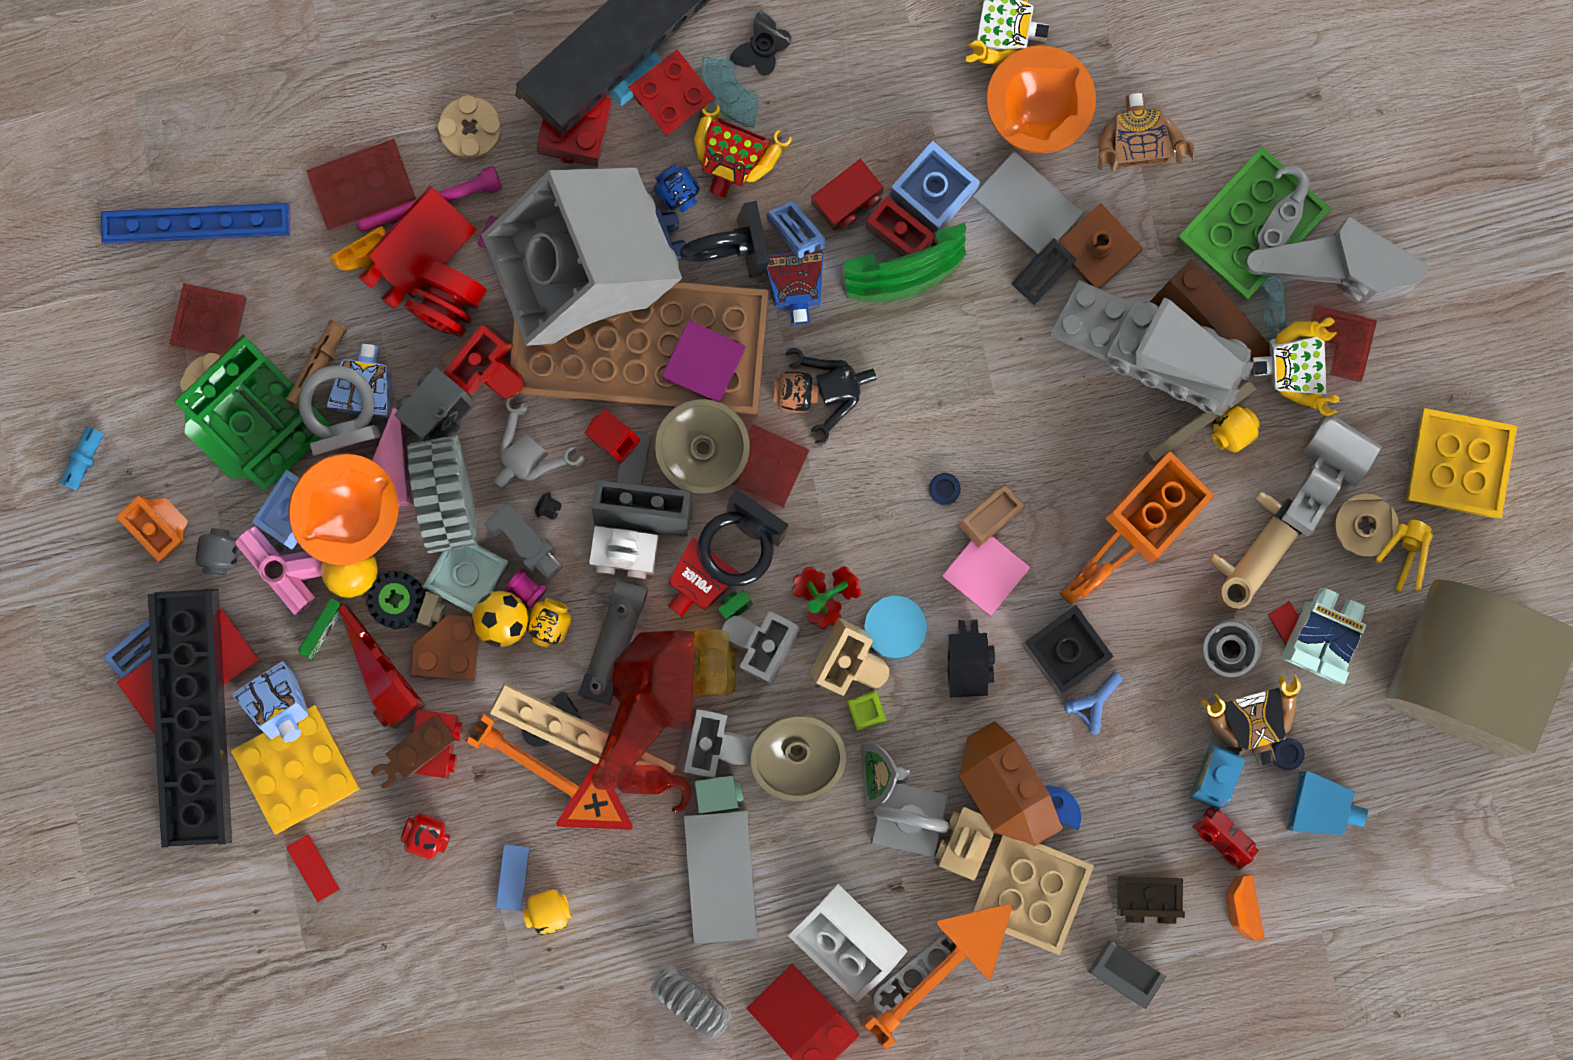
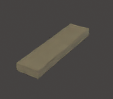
M1247 381L1237 388L1240 392L1233 406L1257 390L1251 381ZM1204 411L1147 451L1144 456L1150 465L1166 453L1214 421L1219 415Z

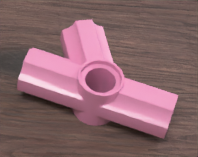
M257 526L247 530L235 542L236 546L256 568L261 578L271 586L295 616L305 611L317 599L302 580L322 577V561L312 557L306 551L281 556ZM274 563H281L283 566L282 575L277 579H271L268 573L269 567Z

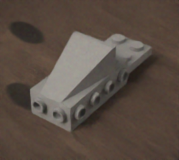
M1078 280L1051 331L1052 338L1108 362V367L1112 368L1115 372L1133 377L1148 387L1158 388L1178 400H1185L1207 413H1214L1223 417L1228 406L1233 407L1240 392L1237 388L1242 379L1246 380L1253 367V362H1250L1251 350L1243 342L1236 339L1227 340L1218 336L1215 330L1206 326L1201 327L1171 300L1163 298L1159 307L1147 301L1142 303L1135 300L1134 303H1131Z

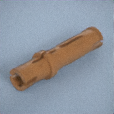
M329 320L318 343L315 342L311 348L313 352L289 395L286 397L285 401L287 404L299 410V395L305 381L314 372L326 367L329 361L334 360L336 357L335 350L347 332L344 325L337 321Z

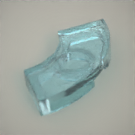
M703 56L702 73L704 84L714 95L713 103L717 107L719 104L720 111L731 120L744 126L755 128L759 95L748 92L739 84L734 74L733 61Z

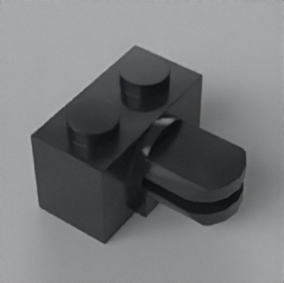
M977 619L970 621V633L967 634L965 620H958V634L948 635L947 674L950 698L988 696V683H994V645H988L987 633H979Z

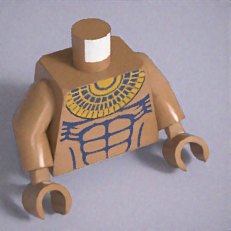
M1142 93L1130 94L1125 97L1127 111L1117 113L1114 121L1107 123L1098 141L1099 161L1097 168L1099 170H1102L1103 164L1106 163L1111 165L1113 171L1119 168L1170 163L1174 157V152L1176 153V162L1178 164L1182 163L1183 155H1189L1192 160L1195 159L1194 144L1186 141L1182 132L1168 116L1162 114L1160 108L1145 109L1144 94Z

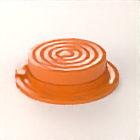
M1030 46L1009 55L996 68L987 90V109L991 122L997 132L1011 145L1031 153H1052L1072 145L1089 127L1096 107L1094 83L1085 66L1070 53L1052 46Z
M337 454L326 457L309 467L294 486L288 508L292 533L299 545L308 554L322 562L334 565H348L360 562L380 550L391 536L398 517L399 503L397 491L387 472L368 458L356 454Z

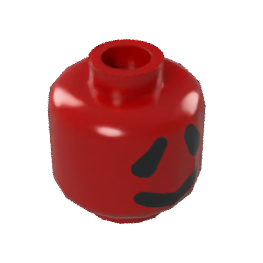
M419 813L414 818L409 817L407 819L400 841L404 842L406 852L430 860L436 856L438 851L445 852L450 835L445 833L446 825L444 821Z

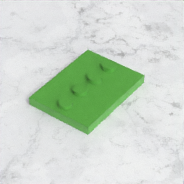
M1263 147L1250 158L1177 238L1245 301L1269 277L1267 275L1249 273L1245 268V260L1251 252L1258 250V233L1276 204L1294 192L1298 185L1297 178L1292 174H1284L1279 179L1275 178L1276 172L1284 166ZM1310 189L1304 199L1302 218L1285 245L1301 242L1331 210Z

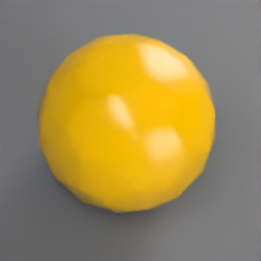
M374 555L354 564L334 565L322 562L321 565L322 580L327 588L335 595L344 598H353L366 593L372 588L378 572Z

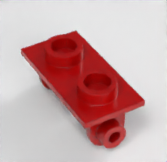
M1210 807L1204 813V817L1192 826L1199 833L1203 841L1213 845L1222 854L1227 863L1237 867L1239 870L1254 860L1253 857L1259 851L1255 847L1256 843L1240 828L1233 835L1229 833L1234 823L1219 809L1215 810L1213 807Z

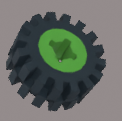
M393 570L389 571V573L378 575L379 578L375 580L372 588L366 593L368 594L366 605L369 607L370 615L378 623L392 629L409 627V624H414L418 618L425 591L422 589L419 581L402 571L397 572Z

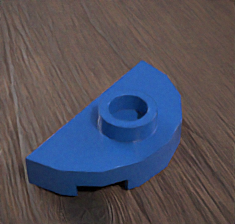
M1045 786L1051 796L1060 822L1079 830L1082 817L1080 806L1073 795L1061 787Z

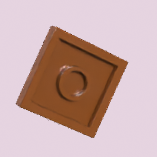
M1102 203L1058 241L1077 258L1072 264L1074 269L1089 285L1098 289L1143 250L1140 244Z

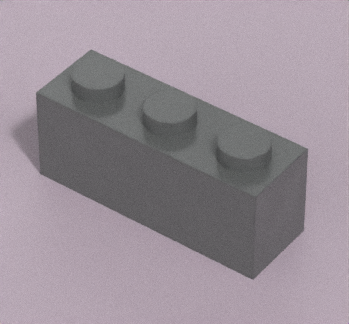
M597 480L592 504L594 525L688 537L692 513L691 491Z

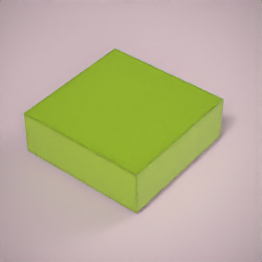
M877 691L846 701L857 731L887 721Z

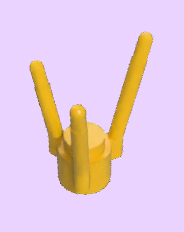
M1409 520L1407 525L1401 523L1396 534L1376 557V562L1380 563L1400 539L1403 541L1402 547L1408 550L1409 553L1396 586L1397 592L1402 591L1415 554L1420 552V549L1421 554L1415 589L1419 591L1422 588L1429 545L1433 534L1431 533L1432 529L1430 526L1418 520Z

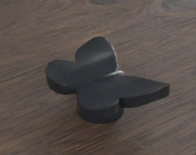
M758 11L753 25L754 36L750 38V42L740 45L732 52L730 61L735 65L745 68L755 65L758 73L766 76L770 75L775 68L776 52L783 51L790 45L791 35L786 30H776L775 22L763 11Z

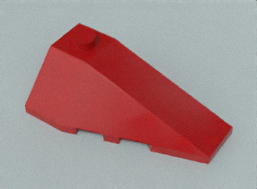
M343 604L339 607V611L371 702L376 707L373 714L384 727L389 724L391 728L396 729L414 715L417 709L420 710L424 707L425 703L349 606Z

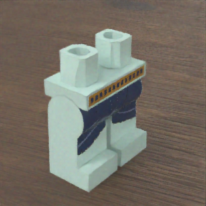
M1320 588L1312 602L1305 601L1302 608L1303 612L1280 659L1304 670H1309V672L1333 683L1345 684L1349 674L1347 668L1353 652L1359 644L1361 633L1363 634L1366 628V624L1361 622L1365 606L1356 601L1346 599L1341 613L1337 612L1333 608L1339 594L1327 588Z

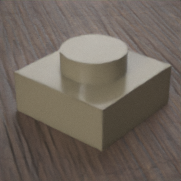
M426 592L416 622L431 628L434 622L439 623L445 607L444 604H441L442 597Z

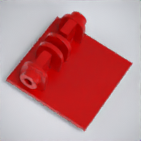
M678 49L628 86L634 94L637 103L645 108L666 136L715 99L714 95Z

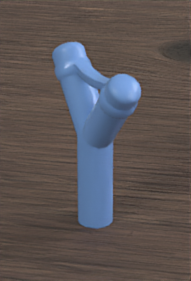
M1114 671L1094 695L1065 702V711L1079 715L1088 724L1090 733L1099 734L1102 727L1103 703L1124 679ZM1091 708L1090 721L1078 711Z

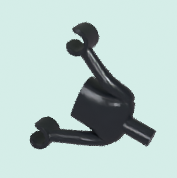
M790 348L785 356L797 354L800 357L797 363L789 365L790 368L797 369L803 365L823 370H832L816 376L826 407L845 402L835 410L823 425L819 424L811 429V432L822 430L825 433L824 439L815 441V444L823 445L828 441L829 431L859 402L861 394L860 385L877 380L875 371L872 368L855 373L854 369L846 361L805 357L798 348Z

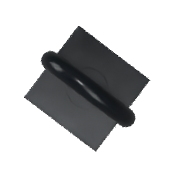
M757 201L743 204L737 216L739 228L729 232L704 236L686 243L680 249L681 258L689 262H702L737 254L738 257L745 256L750 278L762 276L770 263Z
M735 489L729 498L726 513L720 514L708 522L700 534L698 541L700 563L711 578L724 585L744 586L753 583L761 578L770 567L774 554L773 544L777 547L785 538L789 524ZM730 524H736L743 533L755 540H760L761 555L756 565L747 572L740 574L723 571L715 564L711 556L710 546L714 535L719 529Z

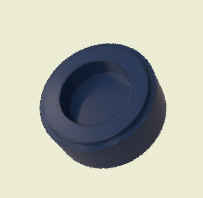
M948 473L936 475L929 485V495L939 505L954 503L961 491L958 479Z
M1285 738L1284 740L1277 741L1272 747L1276 762L1273 763L1280 769H1296L1304 760L1303 746L1295 739Z

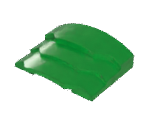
M965 223L935 232L930 248L884 263L877 264L874 253L843 262L841 282L846 297L863 302H890L912 297L941 283L966 258L967 253L964 246L967 228Z
M243 334L174 402L185 412L184 433L229 478L252 479L263 491H266L311 448L310 443L319 441L321 438L307 428L301 418L300 411L286 403L285 399L294 384ZM311 403L312 411L316 419L326 427L332 426V424L323 416V414Z

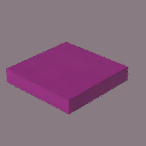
M689 320L662 378L706 399L721 402L745 352L746 346Z

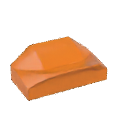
M139 495L116 516L159 563L168 558L184 542L183 533L189 522L166 497L147 499Z
M1253 875L1235 876L1225 894L1231 926L1247 940L1265 939Z

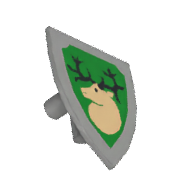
M862 744L865 808H873L882 805L890 797L897 780L909 779L910 770L908 767H896L886 750L879 745Z

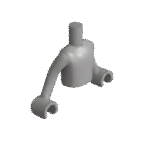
M518 396L507 398L506 407L509 410V416L499 447L500 460L505 468L493 480L501 489L514 476L521 480L532 481L542 474L568 464L570 467L578 469L585 464L584 456H581L576 462H571V457L576 453V448H569L564 456L539 464L548 453L525 432L511 445L518 416L526 413L527 404L523 403L518 409H513V404L518 400Z

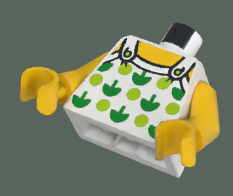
M984 0L977 40L966 44V47H970L974 54L966 56V61L974 62L979 60L982 63L998 67L1009 55L1026 48L1028 40L1046 43L1049 24L1031 21L1034 6L1029 4L1028 0Z
M1330 317L1325 318L1320 324L1317 321L1293 322L1278 333L1276 339H1272L1269 342L1270 356L1252 358L1253 375H1271V383L1274 389L1278 390L1283 397L1299 405L1319 409L1320 413L1324 416L1338 413L1337 410H1332L1328 407V401L1332 403L1339 402V397L1330 395L1323 398L1321 395L1327 394L1325 341L1330 340L1337 334V332H1328L1325 326H1331L1335 322L1334 319Z

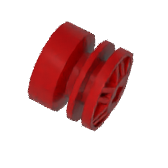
M428 259L419 278L430 288L428 292L413 288L412 295L422 301V303L407 299L404 308L428 327L444 334H452L463 338L466 329L455 321L459 320L470 324L472 318L462 310V307L464 305L470 308H478L487 289L464 273L441 262Z

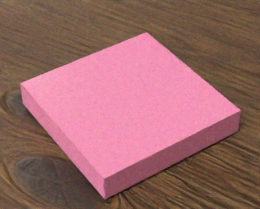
M992 536L979 548L971 540L943 574L942 578L991 617L1031 567Z

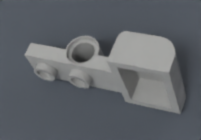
M1334 415L1323 416L1302 451V454L1315 462L1282 520L1309 537L1327 506L1338 493L1342 480L1355 487L1369 471L1382 445Z

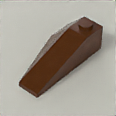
M1193 259L1183 266L1149 301L1159 307L1163 298H1167L1201 327H1209L1215 330L1218 336L1227 340L1236 339L1243 342L1251 350L1250 362H1252L1253 357L1270 356V346L1266 339L1219 285Z

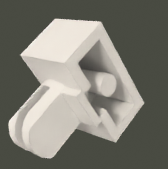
M595 526L589 564L591 567H596V573L614 575L615 570L627 571V577L645 580L646 574L654 575L659 537L654 534Z

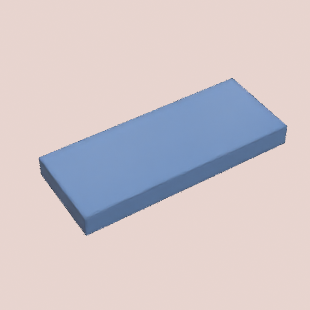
M504 844L496 908L522 911L530 847Z

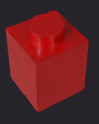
M606 409L591 420L589 427L584 432L598 447L620 464L641 441L629 427Z

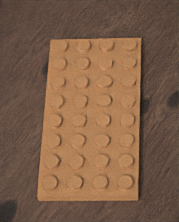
M677 282L647 309L624 312L601 319L572 332L553 344L525 346L514 319L512 339L514 346L511 349L510 365L524 379L523 389L518 395L676 408L688 401L706 399L662 378L682 333L690 320L746 346L745 352L720 403L731 408L736 414L758 415L769 290Z

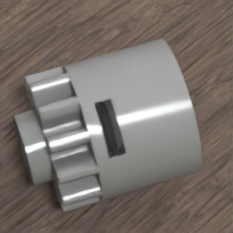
M1234 616L1219 621L1208 633L1203 645L1204 658L1209 667L1216 673L1226 677L1241 676L1251 670L1260 657L1263 640L1258 632V627H1254L1246 618L1239 619ZM1227 640L1237 641L1241 646V651L1233 652L1229 650L1226 643Z

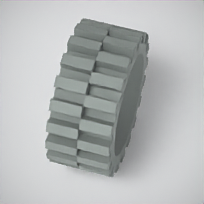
M458 436L410 443L408 446L410 483L414 496V506L417 511L418 524H420V532L427 552L430 554L477 545L478 534L473 494L464 452Z

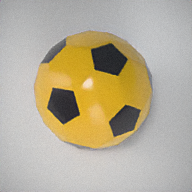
M490 592L476 604L472 614V626L477 636L488 645L495 647L511 646L519 641L526 632L528 611L522 600L511 592Z

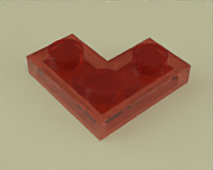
M1315 305L1311 321H1317L1320 324L1328 317L1333 318L1335 321L1331 326H1325L1328 332H1337L1333 338L1325 341L1337 345L1330 375L1361 382L1377 320Z

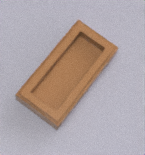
M1003 484L960 520L958 526L979 548L1023 511L1025 505L1006 484Z

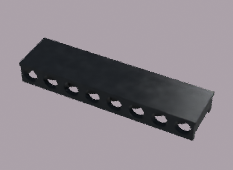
M608 0L516 83L515 96L519 100L522 98L557 131L556 134L561 138L711 0Z
M219 589L154 592V594H148L161 848L232 843Z

